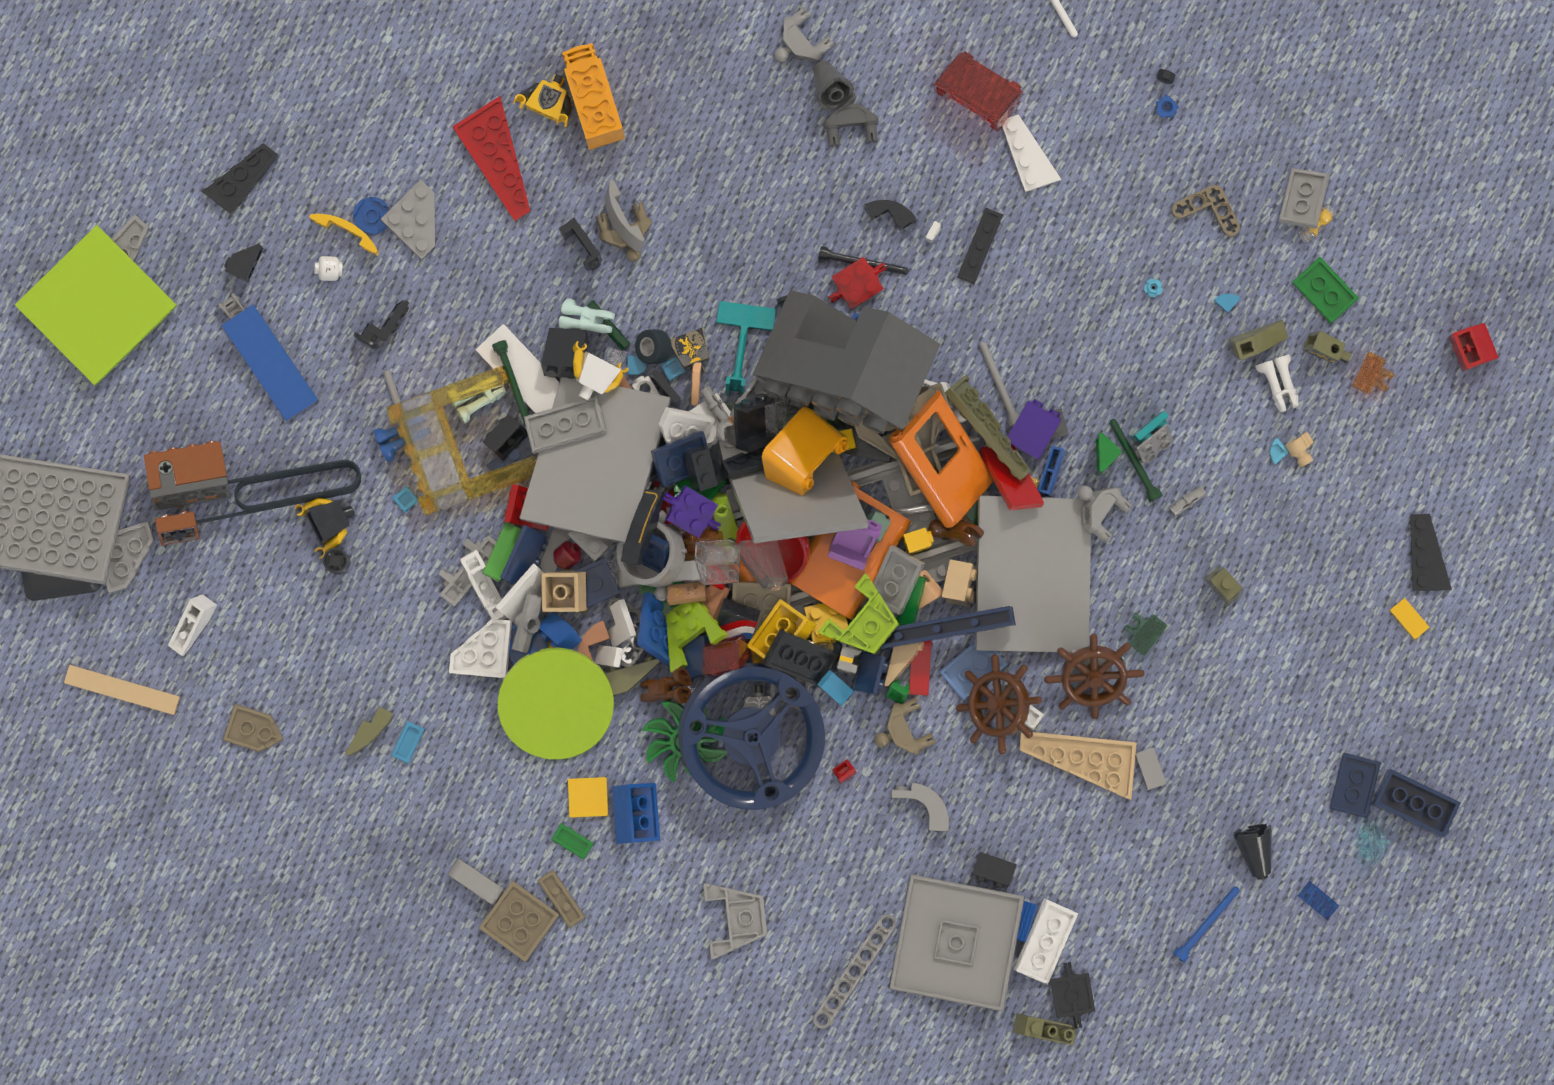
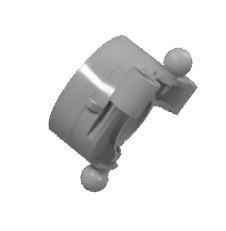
M663 510L660 511L657 529L652 530V534L669 542V559L661 573H657L642 564L635 565L621 562L624 543L618 542L617 546L619 588H635L640 585L657 587L654 596L659 601L667 600L666 587L672 585L673 582L705 581L704 561L684 562L687 549H685L682 534L674 526L665 523L667 515Z

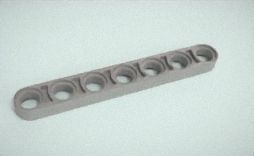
M885 914L878 920L816 1012L814 1024L818 1028H826L830 1025L894 930L896 920L892 915ZM886 917L891 918L893 921V925L889 929L882 926V920ZM875 933L882 936V942L878 945L871 942V937ZM862 950H869L871 952V958L868 961L861 959L860 953ZM852 966H858L860 968V975L857 977L851 976L849 969ZM841 982L849 984L850 989L848 992L842 993L839 991L838 986ZM830 998L838 1000L839 1005L836 1009L828 1007L827 1002ZM825 1014L828 1021L825 1025L817 1023L816 1018L818 1015Z

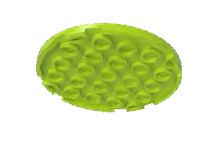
M546 648L524 656L507 672L498 693V714L505 733L519 748L540 758L565 759L584 753L603 737L613 716V691L606 674L588 656L571 649Z

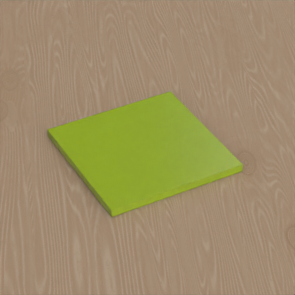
M98 225L84 236L15 304L95 386L177 307L166 293Z

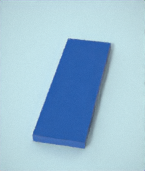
M254 304L221 325L286 421L318 400Z

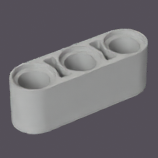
M460 858L456 860L448 872L450 877L492 905L496 903L504 891L503 887L495 884L494 881L479 873L478 870L466 864Z

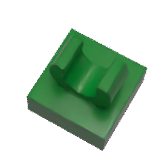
M897 679L895 682H892L885 697L902 704L910 691L908 690L909 684L903 687L899 685L900 679Z

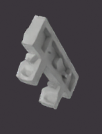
M488 535L482 543L477 541L474 544L467 538L463 545L471 552L477 550L486 565L496 541ZM463 567L458 573L454 572L453 575L442 568L438 574L445 579L443 584L446 587L440 596L455 607L472 585Z

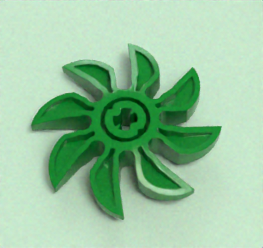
M665 701L662 704L672 715L677 725L672 726L666 718H655L647 722L642 731L656 732L669 736V738H656L650 743L646 752V760L649 763L659 754L671 749L672 752L664 758V771L667 777L675 782L678 759L682 757L679 748L678 729L684 707L674 701ZM705 706V708H704V710H703L702 712L704 713L705 717L707 718V709H706V706ZM693 721L690 728L692 730L698 729L700 722ZM711 725L706 728V731L722 734L724 727ZM703 736L697 742L698 753L704 761L715 762L721 760L727 754L724 748L710 747L702 744L704 741L715 742L717 739ZM685 766L686 772L691 775Z

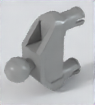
M802 7L793 16L784 18L783 43L786 47L778 48L775 51L774 57L778 62L787 61L790 53L798 59L818 62L822 54L834 46L832 40L830 41L828 36L817 45H811L798 29L799 24L811 17L805 7Z
M1084 485L1078 490L1079 498L1086 501L1082 506L1084 528L1089 533H1094L1103 543H1106L1110 540L1109 537H1112V533L1101 525L1103 519L1113 504L1123 513L1128 512L1130 508L1127 506L1132 507V504L1121 495V490L1118 487L1093 492L1091 487Z

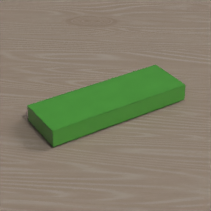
M504 523L485 565L486 567H484L483 575L498 582L501 580L500 576L522 529L510 523Z

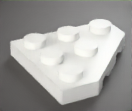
M666 407L660 419L659 427L666 444L698 431H704L707 440L715 419L707 415Z
M491 619L486 623L483 628L451 653L449 673L504 678L508 672L512 621Z

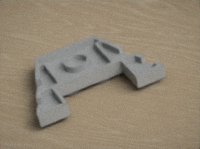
M707 883L704 884L705 901L726 900L730 938L729 940L710 942L711 959L718 958L767 935L763 896Z

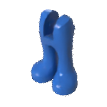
M425 416L412 418L387 430L381 428L373 430L378 444L381 445L380 450L388 463L394 460L397 450L420 441L431 434L430 427L417 431L416 427L427 422ZM407 433V435L402 438L386 443L388 440H391L400 434Z

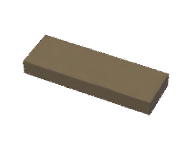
M554 869L537 880L569 928L586 918Z

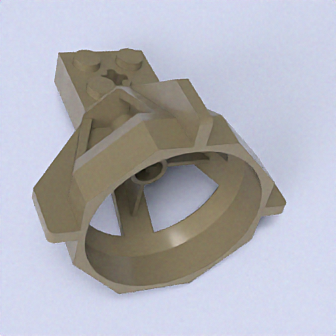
M941 383L932 386H922L904 428L915 415L920 413L924 405L937 390L941 392L948 403ZM936 412L931 415V419H928L915 434V440L938 474L942 468L934 444L942 422ZM862 419L859 427H855L858 437L897 460L910 496L921 493L920 488L890 444L889 438L891 434L880 437L878 432L862 425L864 421ZM887 426L885 431H890L898 428Z

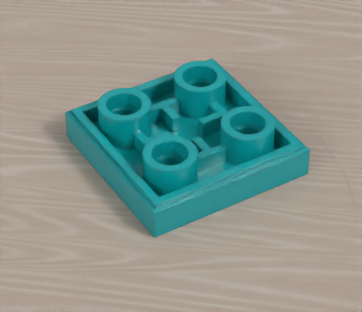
M1165 411L1158 413L1130 438L1133 442L1140 441L1142 443L1153 435L1151 431L1154 429L1155 431L1159 430L1168 423L1166 419L1169 415Z

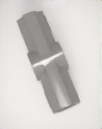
M527 593L523 611L515 619L517 632L512 649L528 653L533 634L540 628L538 616L542 606V596Z

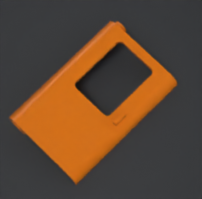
M938 390L924 405L920 413L915 415L903 430H895L890 435V444L946 528L956 525L978 500V496H981L994 481L984 460ZM934 412H936L958 447L956 454L938 474L915 440V434Z
M851 481L858 500H862L886 514L891 522L881 541L875 544L869 554L864 570L827 557L829 546L835 533L813 535L809 542L810 556L804 571L789 583L850 620H853L866 598L854 586L865 573L874 583L889 547L892 545L897 547L912 521L859 490L861 486Z

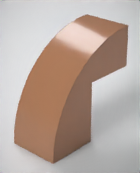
M604 621L593 625L585 633L579 644L578 652L588 656L592 661L593 658L589 647L610 640Z

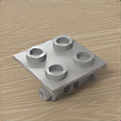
M1167 424L1136 447L1134 453L1138 458H1141L1143 464L1154 460L1159 451L1165 450L1171 445L1173 439Z

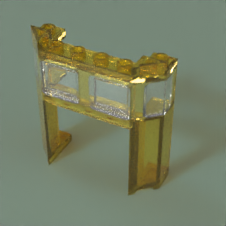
M503 366L386 407L390 424H399L397 431L399 437L405 440L406 445L403 448L406 456L411 457L412 463L410 467L412 473L418 476L419 481L416 484L419 492H423L424 495L417 499L425 516L532 478L537 461L536 456L469 479L444 410L445 406L501 386L509 385Z

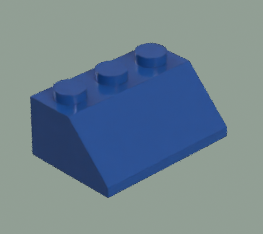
M656 783L612 786L616 844L660 841Z

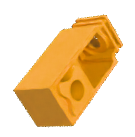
M593 43L576 46L562 52L566 65L564 71L589 150L625 139L601 58H597Z

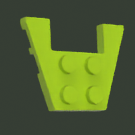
M865 573L854 587L869 598L866 605L845 630H842L828 618L818 633L876 654L899 623L869 576Z
M702 601L679 604L666 614L671 673L677 668L688 666L682 648L705 630L711 644L716 645L728 636L726 631L719 627L718 621L714 620L709 614L710 611Z

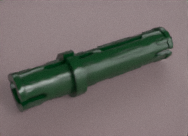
M595 300L591 301L587 306L591 309L602 310ZM603 319L604 325L613 327L612 332L607 333L621 351L626 349L631 343L611 320Z

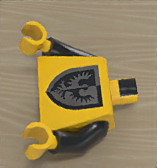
M557 74L554 75L551 83L545 80L535 83L521 94H517L513 101V104L515 102L521 103L520 109L525 104L527 109L556 121V125L559 122H564V127H567L568 119L572 112L571 99L567 95V91L561 88L565 78Z

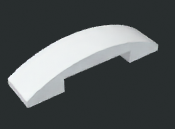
M474 550L460 558L463 569L489 617L498 620L506 619L507 617L496 608L502 598L491 578L482 574L486 566L478 551Z

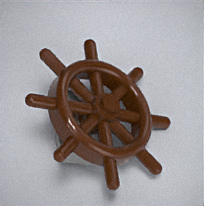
M1091 634L1090 646L1071 650L1072 654L1062 647L1058 648L1057 653L1066 660L1063 664L1061 675L1046 676L1044 678V682L1047 684L1062 683L1067 697L1059 703L1058 708L1064 710L1074 701L1080 705L1091 707V717L1097 719L1099 717V706L1106 705L1115 699H1118L1127 706L1130 705L1131 700L1122 693L1126 687L1127 678L1143 677L1145 674L1143 670L1126 669L1122 656L1131 648V645L1125 643L1115 652L1110 647L1098 646L1097 635ZM1113 664L1118 668V671H1112ZM1117 679L1113 686L1106 680ZM1083 681L1076 689L1070 683ZM1101 686L1106 690L1098 694V687ZM1088 687H1091V694L1083 693Z
M993 654L991 656L992 672L984 674L979 679L971 671L965 672V677L973 684V687L969 694L968 703L958 704L956 710L958 712L969 711L970 717L977 727L970 737L971 743H976L983 733L991 737H997L998 751L1003 755L1006 753L1005 737L1013 735L1019 730L1027 738L1033 736L1032 731L1024 723L1028 722L1030 705L1040 704L1042 698L1039 696L1029 697L1025 684L1021 681V678L1028 670L1026 665H1021L1015 675L1000 671L999 656ZM1001 680L1007 682L1008 684L1001 685ZM992 681L994 694L987 688V685ZM982 694L988 699L987 702H981ZM989 709L987 715L983 717L981 710ZM995 715L997 728H994L990 725V722L993 720Z

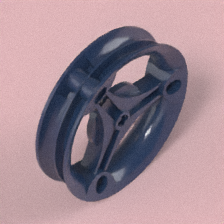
M741 663L716 671L695 688L681 714L678 740L681 756L687 770L708 795L731 807L759 810L786 802L797 795L810 782L823 756L825 729L817 703L808 690L796 679L764 664ZM761 681L775 685L777 693L761 708H742L733 713L728 720L709 719L702 712L708 702L718 692L735 683ZM789 688H794L795 690L792 697H786V691ZM782 698L785 701L784 705L772 716L769 711ZM791 706L800 708L805 720L807 731L806 746L797 767L786 779L781 781L774 778L771 757L776 753L780 744L781 733L778 723L785 712ZM693 721L700 722V726L696 730L690 728ZM707 724L724 727L723 733L707 732L706 726ZM749 733L754 734L755 738H754V739H751V738L748 739V738H749V737H748V734H749ZM703 736L723 741L727 753L735 761L750 765L757 780V784L752 791L733 789L715 779L701 761L697 742ZM765 763L769 775L768 779L761 780L757 767L758 764ZM768 786H773V793L766 795L765 789Z

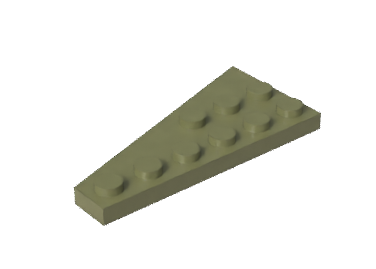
M966 374L945 392L948 401L959 409L960 415L972 424L973 430L985 439L986 445L992 448L997 453L998 459L1010 468L1011 474L1019 480L1023 479L1031 470L1019 452L1011 448V440L1008 436H1003L1000 431L1002 426L988 405L979 400V392L976 388H971L967 382L970 378Z

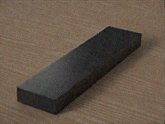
M985 208L957 278L975 285L1003 214Z

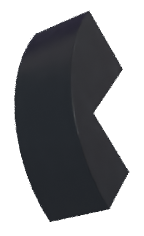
M876 200L864 205L871 220L889 212L899 231L915 223L917 220L907 207L895 201Z

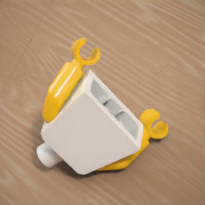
M577 341L573 346V351L575 352L573 358L574 376L577 382L584 385L579 396L589 401L593 391L603 394L618 387L623 374L628 371V367L622 370L620 367L621 362L616 366L609 364L586 352L587 345L585 343L582 348H579Z

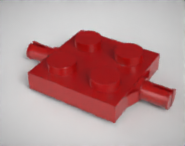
M863 256L831 276L837 285L838 291L828 296L829 299L833 298L830 301L833 303L842 297L847 301L850 308L853 309L882 291L884 288L879 281L878 274L887 269L886 266L883 267L885 265L884 262L873 268Z

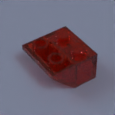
M745 636L725 638L716 645L708 642L703 647V675L717 676L723 671H733L744 665L750 657Z

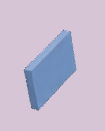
M974 642L941 669L939 673L964 701L969 697L973 684L965 677L966 671H971L978 679L984 674L992 672L991 656L993 654L999 656L1000 671L1008 664L997 651L975 650Z

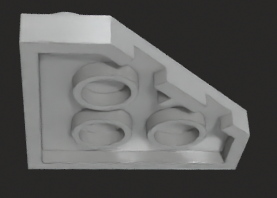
M422 180L415 184L381 218V221L420 260L435 247L434 192Z
M148 521L118 530L106 578L108 593L129 588L154 542L153 533Z

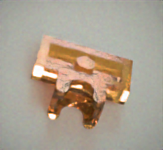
M1368 352L1351 386L1368 395L1373 387L1387 392L1389 387L1383 383V378L1392 379L1395 374L1384 368L1382 369L1386 359Z

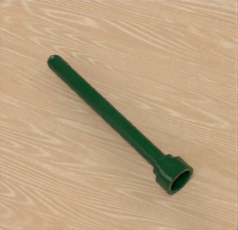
M502 340L492 344L494 353L500 356L526 427L524 417L529 414L507 356V349L509 348L507 341Z
M1111 419L1109 424L1147 490L1146 497L1149 503L1153 502L1156 498L1162 497L1163 494L1160 489L1152 485L1118 422L1115 419Z

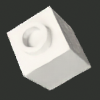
M641 376L634 380L635 384L632 385L634 390L640 391L642 386L647 385L651 388L649 393L660 395L649 376Z

